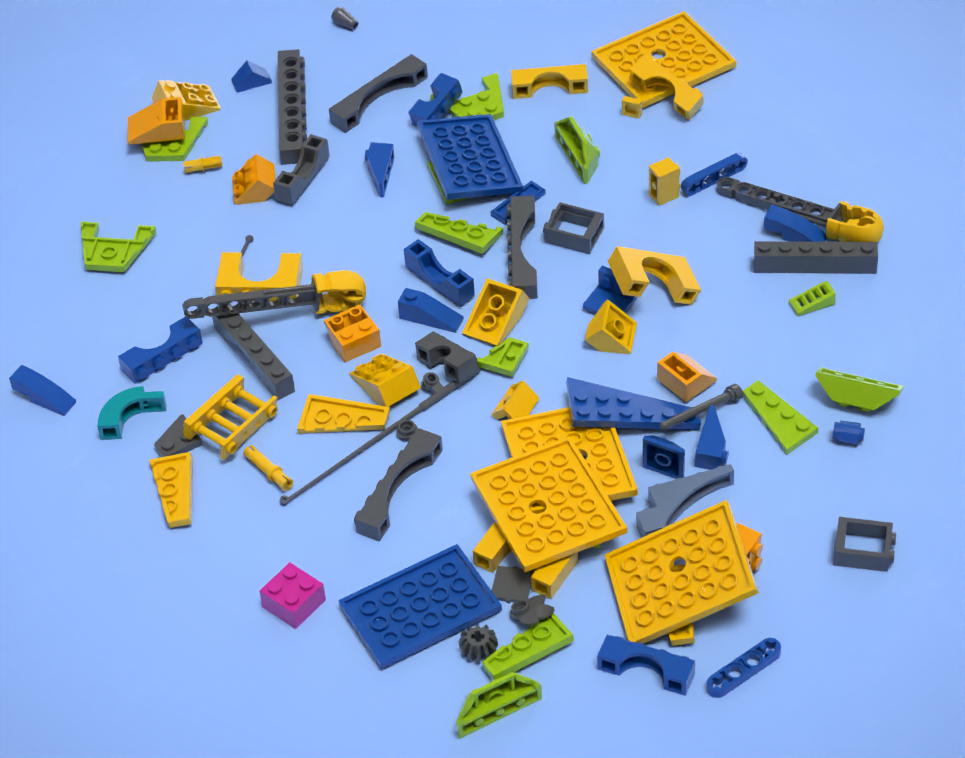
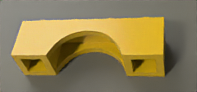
M643 54L630 69L631 79L645 89L653 85H662L671 89L675 94L674 110L688 120L704 104L703 94L700 90L690 87L683 78L676 77L668 67H662L652 56L649 57Z
M586 64L511 70L513 99L532 98L537 90L547 86L563 88L569 94L588 93Z

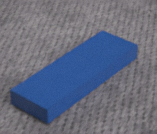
M530 181L523 186V192L514 193L491 211V216L506 225L507 219H511V217H507V205H511L512 196H534L536 202L546 194L545 189Z

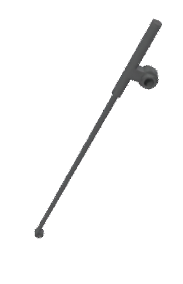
M477 366L478 372L460 384L453 380L444 387L439 382L437 374L434 372L426 373L421 383L423 388L430 391L433 395L291 496L282 495L279 500L280 504L286 505L289 501L396 429L401 421L409 420L420 411H424L478 374L480 368Z

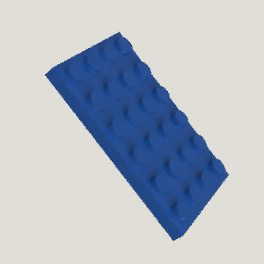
M491 114L418 121L417 128L447 200L523 192V184Z
M458 544L338 600L340 608L381 669L467 628L468 625L471 626L502 611L501 603Z

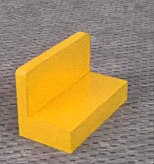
M524 380L509 387L491 415L496 420L505 416L509 419L528 416L538 402L539 396Z

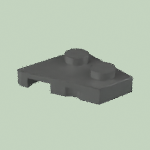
M181 414L154 443L155 450L160 457L186 453L203 445L198 434L191 440L183 436L184 421L186 420L184 414Z

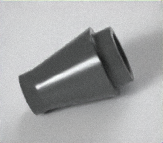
M337 7L332 12L331 19L334 23L351 30L357 28L359 21L344 7Z

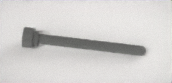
M734 383L726 387L723 394L661 422L660 428L662 430L671 428L709 410L710 405L717 406L726 401L736 402L742 399L743 391L738 384Z

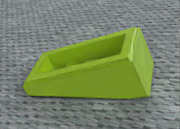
M825 281L789 299V304L797 316L834 305L836 293L828 281Z

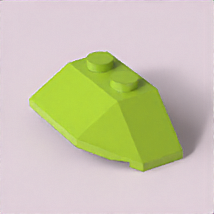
M572 116L554 122L555 138L583 183L587 184L598 167L599 148L594 146L590 134H587L584 128Z
M819 367L815 373L816 378L832 401L838 402V405L850 407V405L857 406L859 410L867 412L876 410L900 395L904 387L903 385Z
M511 672L478 689L472 690L465 696L456 721L458 738L461 739L541 700V684Z

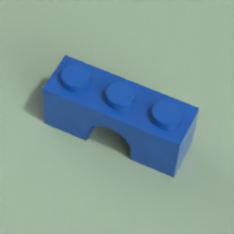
M440 73L430 85L435 99L432 101L418 99L408 113L412 124L417 126L419 120L441 119L463 93L458 79Z

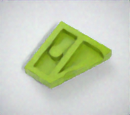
M509 337L501 345L489 350L490 354L486 357H478L477 366L513 377L529 349V343Z

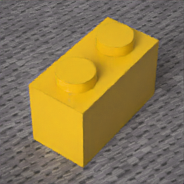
M669 157L649 165V196L659 206L679 198V174L681 171L678 164L674 163Z

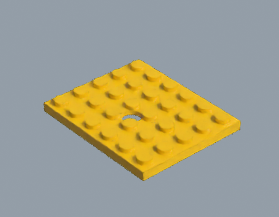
M685 11L591 51V57L630 97L642 100V108L674 94L666 86L653 85L645 89L631 79L630 69L643 54L649 57L654 52L660 55L665 54V57L655 59L662 67H668L676 77L683 78L690 87L736 67L737 61Z
M570 407L501 421V427L511 458L570 436L581 454L587 456L585 461L610 501L638 495V488L615 428L573 427ZM538 503L530 506V511L536 514L546 510V506H541Z
M570 436L470 473L471 481L524 572L627 533L626 524ZM538 503L541 506H546V510L536 514L530 511V506Z
M727 500L604 554L628 641L635 643H647L759 593L731 506ZM677 559L686 561L682 571H671L674 561Z

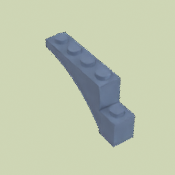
M732 465L720 466L712 470L698 472L694 475L648 487V502L651 508L636 512V527L641 538L673 524L685 510L703 497L719 489L734 485V469Z

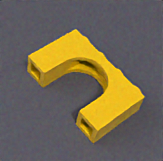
M616 246L608 259L609 266L623 295L642 296L650 283L645 272L658 277L666 284L675 303L692 305L701 292V288L685 257Z
M222 252L215 284L216 295L300 286L303 272L301 253H281L279 268L274 276L264 281H250L242 277L244 270L242 253ZM293 294L289 297V299H295L299 295ZM272 297L269 301H276L279 297Z
M496 522L493 523L473 550L474 565L491 573H494L497 566L512 552ZM578 552L538 567L531 576L532 591L552 599L578 563Z

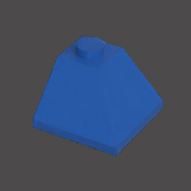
M654 435L644 436L643 468L675 479L683 478L685 450L665 438Z

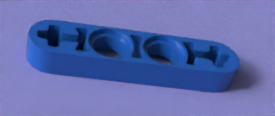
M740 152L734 153L686 177L681 183V189L688 196H692L716 184L720 178L731 177L741 172L747 166L748 159Z
M766 638L712 674L707 680L708 694L714 698H721L775 662L781 655V643L775 638ZM755 658L759 663L757 665H750L747 663V660ZM738 670L742 675L732 677L729 675V672Z

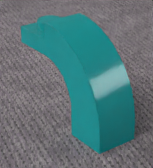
M143 386L126 389L113 396L102 407L98 417L97 427L100 439H122L124 424L136 414L165 412L167 404L164 391L145 392Z

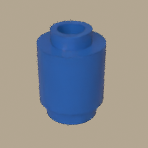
M840 420V422H834L832 439H837L838 442L858 445L859 440L863 441L865 428H861V423Z

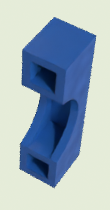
M417 239L404 248L405 266L453 302L461 306L475 296L474 279L461 269L454 273L446 270L435 257L432 248Z
M183 317L169 326L170 336L164 344L151 349L134 346L119 355L118 360L121 371L136 384L203 344L200 329L189 318Z
M607 634L597 655L598 670L620 676L630 668H649L661 677L665 690L685 696L695 675V660L686 656L669 653L663 649L648 647L643 643L628 641L619 636Z

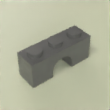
M434 331L415 343L418 360L430 367L443 362L445 375L459 384L478 372L477 358L473 352L464 349Z

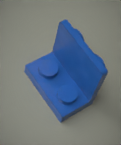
M602 265L598 270V286L583 303V309L597 313L603 303L609 300L626 313L637 297L623 295L611 268Z

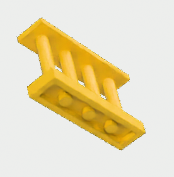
M237 374L184 421L183 436L191 440L196 434H202L221 446L220 458L225 460L230 454H234L237 448L269 418H273L278 411L277 397L274 395L267 402L260 400L244 390V377ZM237 398H242L259 409L252 415L232 402ZM223 410H229L246 421L239 427L219 414ZM214 421L231 431L232 434L225 439L205 426Z

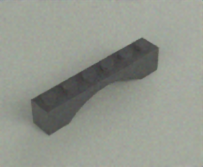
M410 54L330 107V123L344 133H347L360 124V119L365 109L377 98L394 90L415 87L428 78L427 63Z
M512 196L511 205H507V217H511V219H507V230L511 231V234H507L508 246H512V249H508V261H512V264H508V276H512V279H508V285L523 290L530 299H538L537 270L529 264L521 250L525 235L535 225L534 196Z
M239 313L212 317L216 331L224 340L234 343L246 355L258 372L267 390L277 397V401L295 392L291 372Z
M418 428L414 435L410 436L408 444L404 450L399 452L397 460L388 467L385 477L379 480L375 491L367 497L361 511L359 510L355 514L356 533L380 542L390 527L389 506L395 491L412 474L434 464L443 451L442 436Z

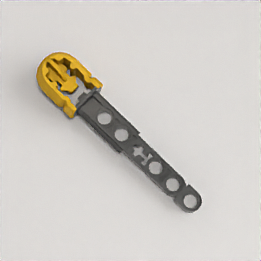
M730 177L720 178L717 182V190L720 195L729 198L734 197L738 201L769 209L772 204L789 210L811 223L826 227L827 238L839 239L840 242H878L882 238L884 231L882 218L871 209L857 205L850 206L849 203L840 201L835 209L747 182H740V180ZM730 185L731 187L723 188L722 186ZM743 190L748 191L747 193H739ZM758 196H765L766 198L759 199V198H757V197H758ZM793 207H802V209L795 210ZM812 212H819L820 214H819V215H812L811 213H812Z
M349 270L327 272L325 275L318 273L312 275L311 284L215 295L204 299L203 297L190 298L184 301L182 308L185 317L189 319L204 318V315L213 317L313 305L316 314L325 313L327 310L330 312H340L363 303L366 297V284L358 273ZM293 294L299 295L295 299H289V297ZM272 297H279L276 301H269ZM233 301L238 302L235 306H228ZM211 304H218L215 308H208ZM192 306L197 307V309H195L194 311L187 310L189 307Z

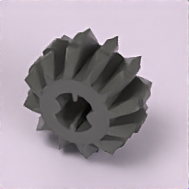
M477 623L474 628L468 625L467 631L461 632V638L458 641L463 657H468L470 662L477 659L478 663H480L481 659H486L493 654L498 646L494 629L489 630L487 624L480 627Z

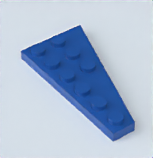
M567 377L566 380L573 427L661 429V422L693 408ZM698 414L668 429L700 430V415Z

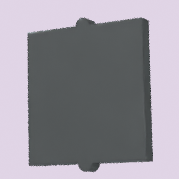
M497 566L492 587L493 594L499 601H507L508 604L518 600L527 601L531 589V576L534 570L524 572L522 568L514 566V568Z

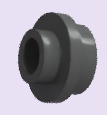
M403 420L396 429L397 435L401 439L409 440L410 436L416 433L418 427L412 420Z

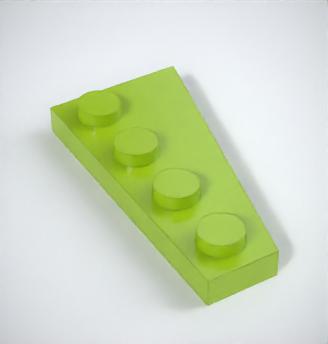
M424 212L415 221L416 229L481 254L503 235L502 227L496 226L495 229L487 228V224L471 225L467 224V220L452 221L448 216Z
M759 380L743 390L744 399L755 414L761 417L762 423L766 428L770 429L773 433V438L782 445L786 455L818 434V427Z
M553 613L546 619H540L538 624L529 626V629L524 633L515 635L509 645L501 646L482 662L483 669L493 680L499 679L572 643L574 636Z

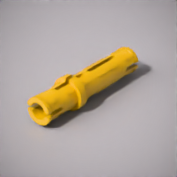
M250 445V448L249 446L245 448L243 455L264 472L271 482L278 484L283 491H287V489L289 490L293 486V480L283 473V469L279 465L273 464L253 445Z

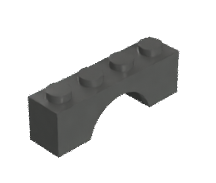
M310 134L301 146L300 157L294 170L291 173L282 171L273 182L275 199L277 201L290 205L295 203L330 156L328 140L326 138Z

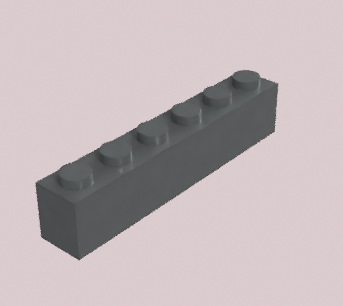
M754 241V273L877 274L878 245L877 242Z

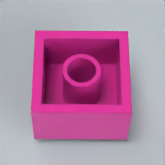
M291 562L259 591L262 607L295 629L326 601L323 583Z

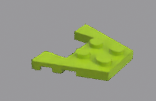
M498 73L482 77V84L486 91H480L477 94L456 100L449 110L453 117L491 114L494 120L503 118L504 109ZM433 94L430 95L431 101L435 99Z
M191 117L189 130H185V139L141 143L146 161H185L194 147L195 140L200 138L202 129L207 127L208 117Z
M81 221L86 270L125 272L157 232L156 227L138 225L134 239L96 237L99 231L98 222Z

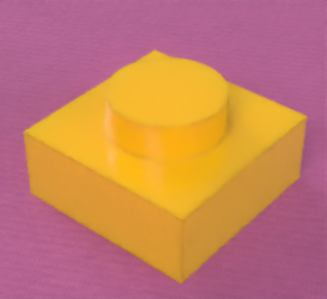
M624 96L622 99V115L640 119L642 115V100Z

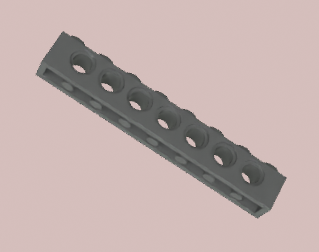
M300 49L278 51L279 152L281 165L297 164L301 153V146L307 139V132L303 130L307 129L306 118H303L307 116L306 105H303L306 104V95L302 93L306 92L305 81H302L305 80V69L303 68L305 67L304 56L300 55Z

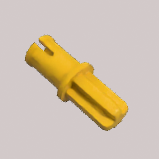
M219 155L183 161L185 173L200 170L205 172V169L221 167L223 164L222 158Z

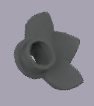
M538 595L529 598L527 601L518 600L511 605L510 614L513 619L520 620L521 624L531 626L538 624L539 619H546L551 616L555 609L552 606L543 604L546 599L545 595Z

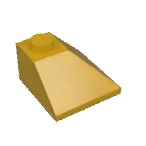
M606 300L589 322L585 341L601 352L630 354L632 352L637 322L611 301Z

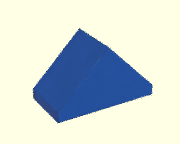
M248 60L244 62L231 78L236 93L272 83L267 69Z

